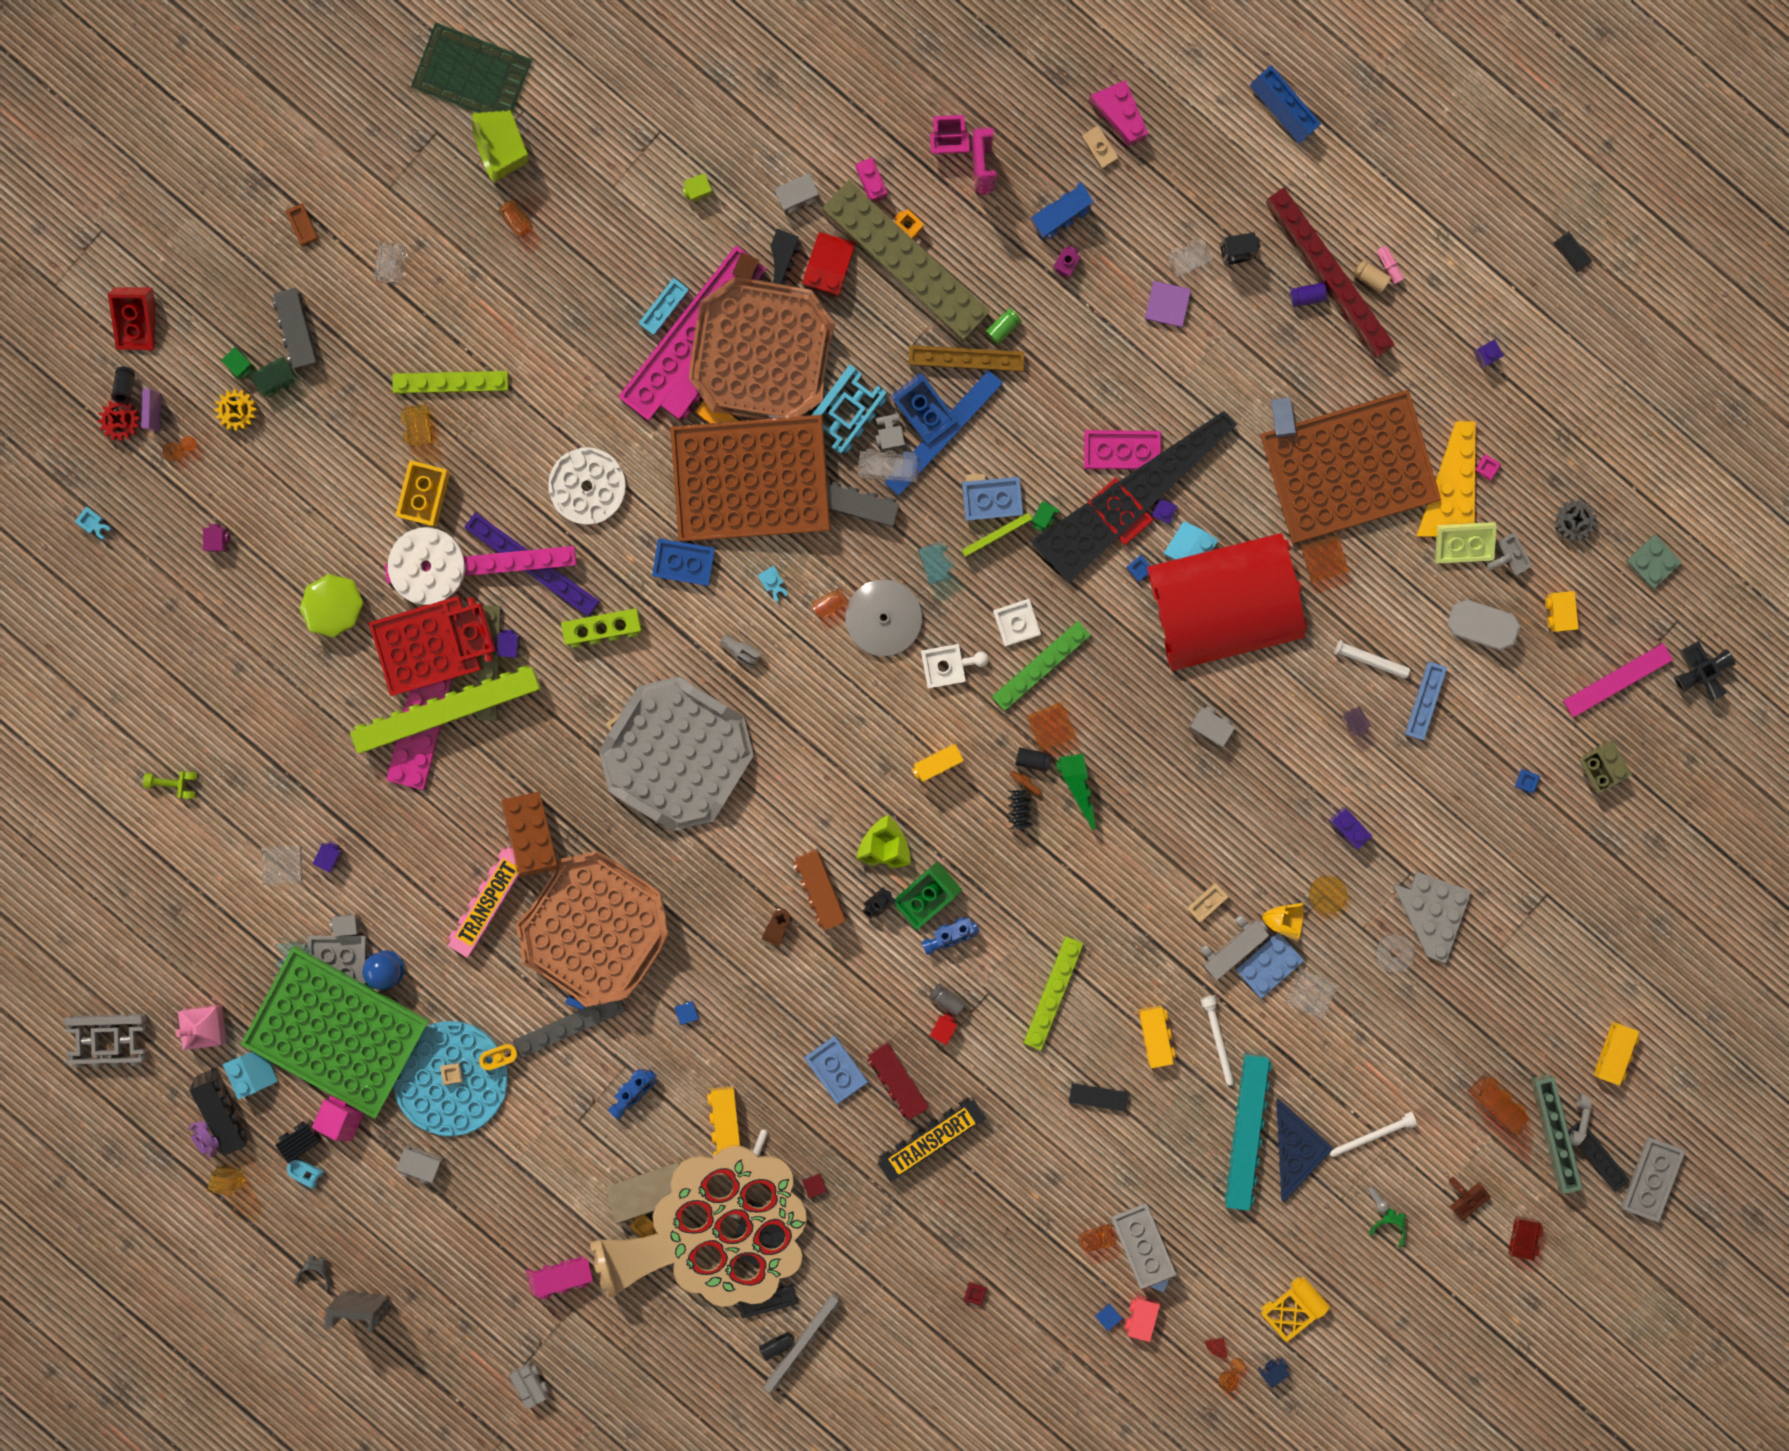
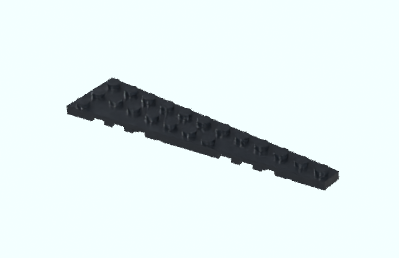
M1225 411L1221 412L1105 490L1104 493L1093 498L1091 505L1086 503L1032 539L1030 543L1070 583L1237 424ZM1120 485H1122L1127 490V492L1129 491V493L1143 507L1141 511L1134 504L1132 497L1126 495L1123 492V490L1119 487ZM1114 496L1118 497L1119 500L1113 498V499H1111V500L1109 501L1108 505H1109V507H1110L1111 509H1108V508H1107V505H1106L1107 500H1108L1110 497H1114ZM1095 509L1099 510L1104 515L1105 521L1107 523L1112 524L1115 527V529L1118 531L1116 534L1107 526V524L1102 520V517L1095 511ZM1123 511H1130V512H1132V513L1134 514V517H1132V515H1131L1130 513H1124V514L1121 516L1122 522H1123L1124 524H1126V525L1124 526V525H1122V524L1120 523V521H1119V519H1120V514H1121Z

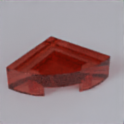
M1223 1337L1204 1340L1208 1350L1213 1355L1227 1358Z

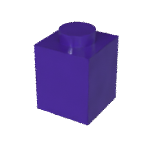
M1495 339L1473 351L1482 368L1504 356Z
M504 630V633H498L497 656L519 658L520 635L515 634V630Z
M332 841L322 843L312 864L327 872H333L343 850L339 849L340 845Z

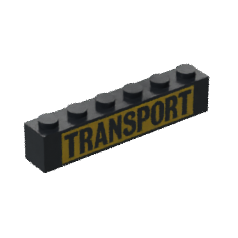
M968 1097L964 1098L958 1103V1107L955 1109L951 1107L946 1110L942 1118L931 1120L926 1124L927 1128L922 1131L921 1129L916 1130L911 1134L912 1138L906 1142L904 1139L895 1145L896 1148L891 1152L887 1150L879 1155L878 1165L890 1183L986 1119V1115L974 1097L970 1099Z

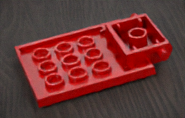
M456 596L369 622L390 696L482 670L479 661L480 656H484L485 662L492 661L491 653L495 652L496 649L483 604H476L475 598L471 597L467 599L469 606L463 607L461 596Z

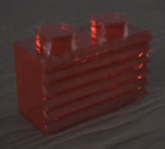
M1515 1216L1508 1254L1511 1257L1534 1261L1535 1256L1539 1255L1540 1246L1538 1241L1539 1237L1541 1238L1543 1235L1542 1223L1538 1220Z

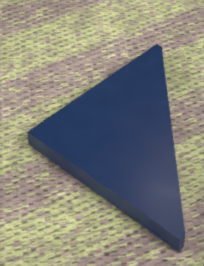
M1277 1098L1281 1200L1285 1202L1330 1153L1333 1147Z

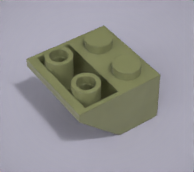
M1613 741L1604 742L1579 759L1597 794L1632 775Z

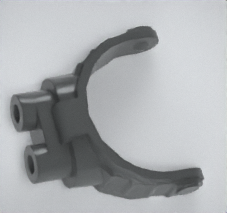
M308 1255L307 1261L304 1262L302 1270L298 1272L294 1284L298 1285L303 1271L316 1270L325 1278V1291H329L330 1277L326 1271V1258L319 1257V1259H315L316 1256Z

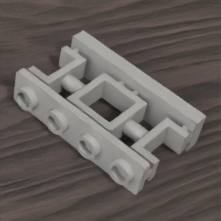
M147 1014L84 1015L64 1018V1026H67L66 1033H76V1051L67 1052L68 1060H66V1064H72V1067H84V1064L100 1067L104 1066V1063H111V1066H122L123 1063L130 1062V1066L142 1065V1062L148 1060V1056H146L147 1049H137V1031L146 1030ZM113 1024H137V1026L129 1027V1036L121 1037V1026L113 1027ZM77 1025H99V1027L91 1028V1037L83 1038V1027L75 1028ZM98 1032H114L113 1050H99ZM122 1044H130V1054H138V1056L114 1057V1055L122 1053ZM83 1045H91L92 1055H100V1057L76 1058V1056L84 1054Z

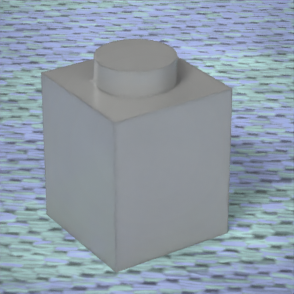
M359 914L332 917L330 931L333 932V936L361 933Z

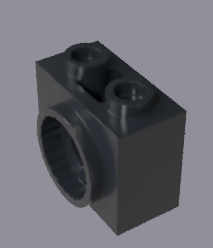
M1255 232L1224 237L1220 243L1223 263L1232 265L1252 260L1258 252V248L1261 247L1260 239L1256 237Z

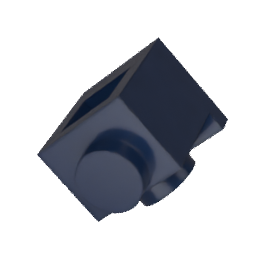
M1278 1358L1276 1360L1272 1359L1265 1364L1264 1369L1258 1368L1259 1373L1271 1389L1290 1375L1287 1370L1289 1366L1283 1358L1280 1360Z

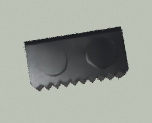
M311 1121L308 1123L301 1122L294 1127L295 1132L292 1134L286 1132L278 1138L280 1142L275 1145L287 1163H290L323 1140L319 1132L312 1128L313 1123Z

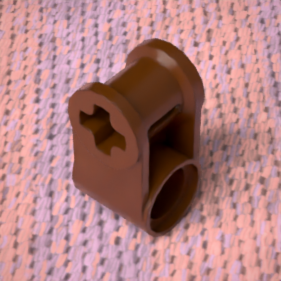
M784 908L775 910L761 940L778 947L780 946L790 919L788 910ZM784 914L786 920L779 922L777 916Z

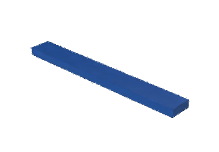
M988 370L951 410L957 422L928 445L923 440L885 481V484L899 496L1003 382Z

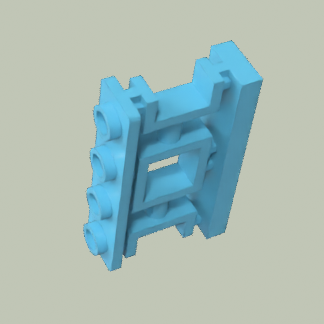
M852 365L847 367L812 414L824 415L829 407H832L828 415L834 418L835 422L830 428L824 424L823 426L824 431L837 440L832 449L840 455L843 452L846 454L853 446L852 440L855 437L859 438L865 430L863 428L866 422L870 423L876 415L874 412L878 406L882 407L888 399L885 397L887 392L879 386L871 393L860 385L858 381L862 377V373L858 372ZM855 376L851 384L858 388V391L853 397L844 392L839 398L838 395L850 379ZM866 394L873 400L879 394V397L863 416L862 414L866 408L859 403L861 398ZM844 399H847L860 409L849 424L835 414V411ZM855 424L856 428L840 447L839 445L843 438L836 434L837 430L841 425L851 430Z

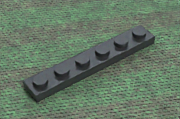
M621 1000L586 1007L583 1010H579L513 1040L519 1057L522 1058L626 1010Z

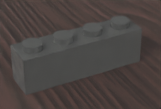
M292 288L274 293L275 299L272 302L275 311L279 313L280 318H277L278 325L281 330L283 329L285 335L282 337L285 348L289 350L290 355L287 356L289 365L293 366L296 370L320 365L300 290Z
M830 481L828 484L829 510L890 527L894 526L899 508V503H896V499L885 497L884 500L877 498L878 494L868 491L867 494L859 493L860 489L849 486L848 489L841 488V484Z

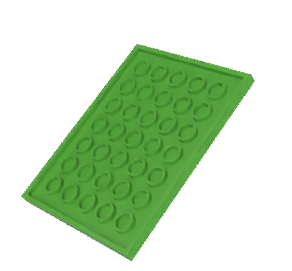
M294 945L241 1045L376 1119L429 1020Z

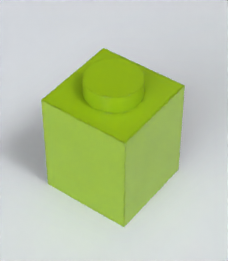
M705 173L683 181L685 187L682 188L686 199L690 198L692 203L713 195Z

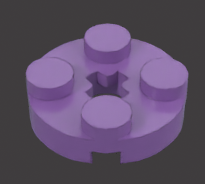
M204 1121L200 1123L194 1122L188 1126V1131H193L194 1135L191 1136V1139L202 1154L207 1153L206 1158L216 1155V1148L219 1147V1143L215 1137H211L208 1133L209 1129Z

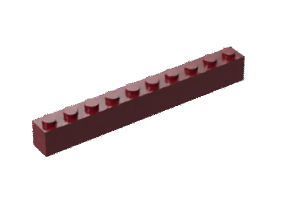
M1285 187L1270 196L1265 202L1318 279L1321 283H1324L1326 290L1373 357L1376 359L1395 345Z

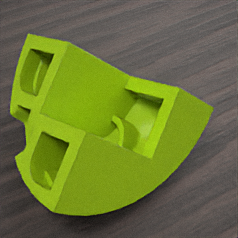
M889 815L884 816L869 829L859 846L857 860L875 867L879 863L887 864L889 868L910 865V851L906 838L892 817Z

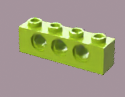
M637 608L561 622L565 645H570V648L581 647L583 642H589V645L601 643L600 639L608 638V641L619 640L621 635H627V638L639 636L638 632H643L639 609ZM619 620H624L626 623V627L622 631L616 628ZM601 623L607 626V631L604 634H600L597 630ZM581 627L588 629V635L584 638L579 636V629Z

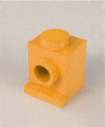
M908 209L905 212L900 211L894 218L895 223L912 239L924 229V223ZM910 222L912 226L906 228L904 224Z

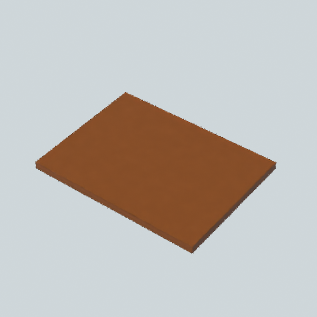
M1409 389L1295 423L1296 435L1276 438L1275 430L1260 434L1292 545L1441 501Z
M823 415L670 427L679 542L831 531Z

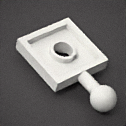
M959 644L921 651L928 688L966 682L963 666L975 664L978 667H984L989 661L988 655L984 652H977L974 657L961 659ZM940 661H946L949 664L947 671H939L938 663Z

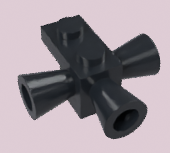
M1699 641L1680 650L1691 670L1690 672L1674 676L1675 683L1681 692L1685 693L1698 683L1705 684L1710 701L1727 693L1726 689L1716 678L1722 675L1720 670L1736 665L1735 659L1728 649L1723 650L1715 658L1707 657Z

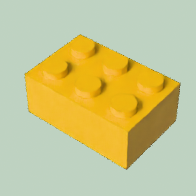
M409 460L395 516L437 527L451 471Z

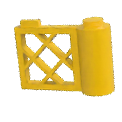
M1296 1277L1291 1282L1292 1286L1273 1303L1268 1301L1261 1307L1263 1310L1261 1312L1262 1316L1286 1343L1330 1309V1305L1305 1277ZM1289 1296L1295 1301L1294 1308L1283 1307L1284 1300ZM1272 1310H1281L1280 1319H1271L1268 1313ZM1283 1310L1294 1311V1320H1282ZM1297 1312H1305L1309 1318L1304 1322L1296 1321ZM1282 1324H1292L1293 1331L1286 1336L1282 1331Z

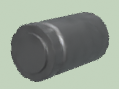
M939 983L931 992L929 999L931 1001L934 1000V1003L956 1017L966 1004V1001L948 988L942 987L943 985Z

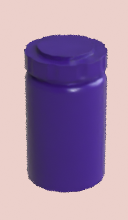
M1324 283L1290 288L1292 306L1298 307V305L1303 306L1326 302L1327 295Z

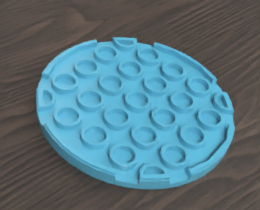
M443 1021L426 1026L394 1085L395 1098L406 1117L419 1128L440 1136L468 1134L485 1125L502 1105L508 1086L507 1065L493 1070H485L479 1063V1058L483 1052L498 1047L496 1042L483 1030L464 1022ZM488 1056L486 1058L487 1063H492L493 1058ZM460 1063L463 1082L443 1085L440 1066Z

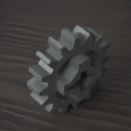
M1575 499L1570 500V505L1568 502H1564L1563 507L1557 508L1560 514L1554 515L1555 518H1558L1554 525H1559L1556 531H1562L1563 538L1569 536V541H1572L1574 538L1579 541L1582 537H1589L1587 532L1593 533L1594 530L1591 527L1597 525L1596 522H1593L1597 515H1592L1595 509L1588 508L1589 502L1582 504V499H1579L1577 503ZM1574 507L1570 514H1565L1568 509ZM1576 517V519L1579 520V522L1575 523V521L1572 520V518ZM1581 526H1586L1583 531L1577 533Z

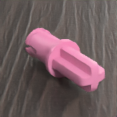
M1384 246L1378 249L1377 253L1385 266L1383 269L1387 270L1393 284L1403 280L1404 277L1396 264L1398 262L1394 260L1389 248Z

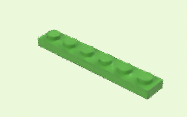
M1077 621L997 691L992 698L1005 711L1091 634Z

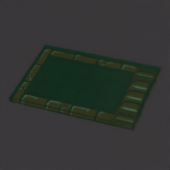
M435 22L411 88L476 113H487L490 111L491 113L495 111L505 112L509 110L513 113L522 86L528 75L532 59Z

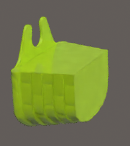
M511 110L472 114L474 138L485 169L492 182L496 183L499 179L511 174V172L522 168L523 165H527L528 154Z

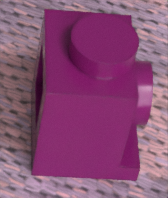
M1071 246L1068 249L1064 247L1052 270L1069 279L1080 260L1079 251ZM1065 257H1070L1072 261L1066 263L1064 259Z

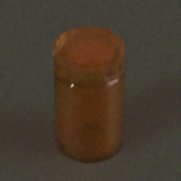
M514 200L506 202L499 209L498 212L518 238L523 237L533 229L532 224Z
M839 587L836 591L834 590L811 604L819 619H822L842 608L843 605H848V600Z

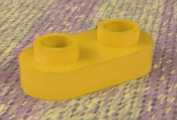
M504 1044L487 1050L479 1058L480 1066L485 1070H493L512 1063L517 1057V1049L512 1044ZM505 1050H510L511 1056H505ZM488 1056L493 1058L492 1063H487L486 1058Z

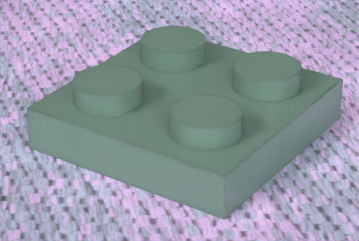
M1656 534L1626 560L1651 589L1659 585L1682 563Z

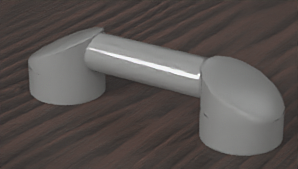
M1584 1093L1578 1095L1576 1102L1577 1108L1583 1109L1579 1132L1573 1130L1570 1134L1571 1145L1574 1147L1581 1144L1587 1135L1586 1132L1592 1110L1590 1098Z

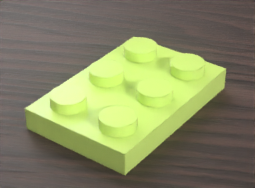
M1496 523L1437 525L1436 563L1494 560Z

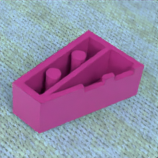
M1126 80L1090 95L1089 102L1096 107L1101 116L1111 124L1128 146L1147 138L1148 131Z
M584 1256L562 1261L560 1264L550 1267L545 1265L543 1269L533 1272L531 1269L525 1270L530 1292L537 1298L540 1297V1299L549 1298L555 1292L559 1294L566 1293L575 1286L577 1288L586 1287L588 1282L593 1281L588 1259Z

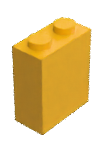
M954 743L914 763L915 768L912 771L916 779L921 778L923 782L964 760Z

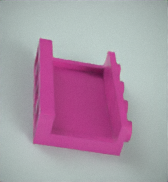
M993 128L973 130L971 149L974 189L980 195L990 194L995 188L997 172L985 171L983 153H991L994 137Z

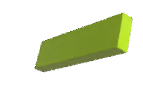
M1027 513L962 549L964 558L1030 522L1032 517Z

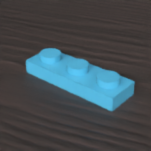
M673 278L640 320L639 325L655 336L689 292V289Z

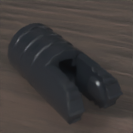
M786 1332L759 1345V1350L765 1361H769L793 1346V1334Z

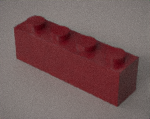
M888 1041L868 1053V1063L872 1069L876 1068L878 1070L880 1082L882 1085L886 1084L890 1089L888 1094L893 1102L897 1100L900 1107L898 1110L903 1117L907 1116L911 1120L929 1108L928 1103Z

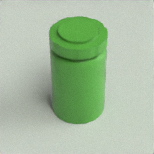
M1008 308L1006 313L1004 312L985 332L992 341L999 345L1017 327V324L1019 325L1022 321L1013 310Z

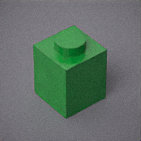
M236 347L221 360L240 379L249 377L253 373L252 369L255 367Z

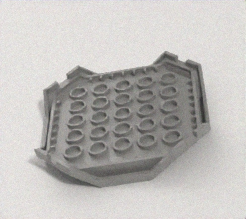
M679 676L638 686L599 750L608 791L641 813L674 831L713 822L754 756L745 717Z

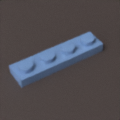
M1427 662L1404 735L1420 740L1425 739L1447 667Z

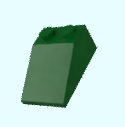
M937 861L898 895L893 904L911 925L918 930L962 891V888Z

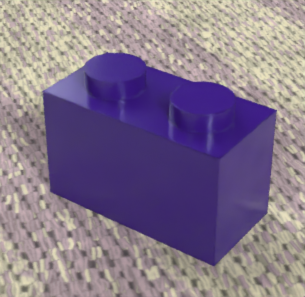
M1342 807L1328 820L1356 849H1360L1372 837L1347 808Z

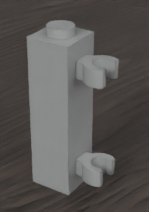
M1239 915L1234 920L1240 925L1242 930L1216 953H1213L1207 945L1200 948V951L1207 957V960L1202 965L1215 980L1222 977L1269 936L1266 932L1268 928L1262 921L1257 922L1253 920L1248 923L1242 915Z

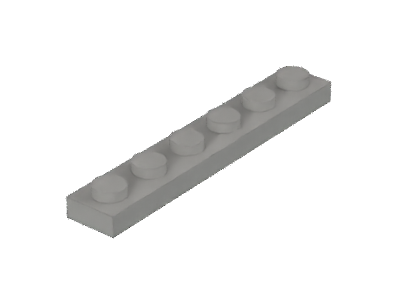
M831 1293L764 1383L766 1391L770 1393L773 1388L776 1390L782 1382L780 1378L784 1373L788 1374L794 1366L792 1362L795 1358L799 1359L805 1351L804 1346L807 1342L810 1344L816 1337L815 1331L818 1327L823 1328L828 1320L826 1318L830 1311L834 1313L838 1308L839 1296L837 1294Z

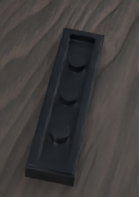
M1581 1120L1568 1129L1569 1136L1573 1130L1579 1132ZM1587 1127V1135L1582 1143L1578 1145V1148L1612 1190L1616 1192L1629 1182L1630 1179Z

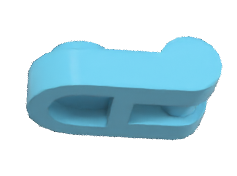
M294 1159L287 1166V1173L291 1178L312 1189H315L316 1181L324 1173L321 1168L313 1166L302 1159ZM307 1171L312 1173L310 1178L305 1177Z

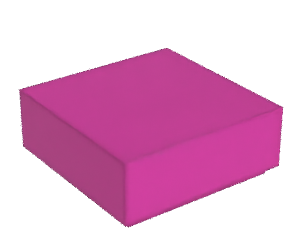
M1484 454L1476 466L1475 472L1491 481L1501 463Z

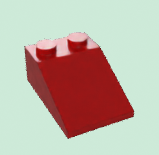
M819 232L802 282L803 288L840 298L856 242Z
M115 287L108 293L116 350H154L156 306L153 288Z

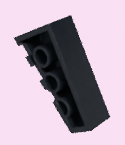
M217 1068L195 1076L189 1092L211 1133L217 1139L223 1155L225 1156L245 1147L248 1141V1133L241 1125L239 1116L234 1109Z

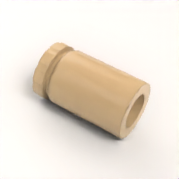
M1365 260L1359 263L1353 274L1355 278L1358 277V280L1379 293L1384 290L1391 279L1389 275Z

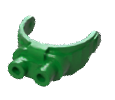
M1389 1208L1388 1213L1384 1215L1383 1219L1374 1224L1369 1234L1373 1236L1375 1230L1382 1224H1396L1401 1230V1239L1398 1246L1403 1247L1406 1237L1404 1229L1406 1223L1404 1221L1407 1215L1403 1213L1398 1215L1396 1214L1397 1211Z

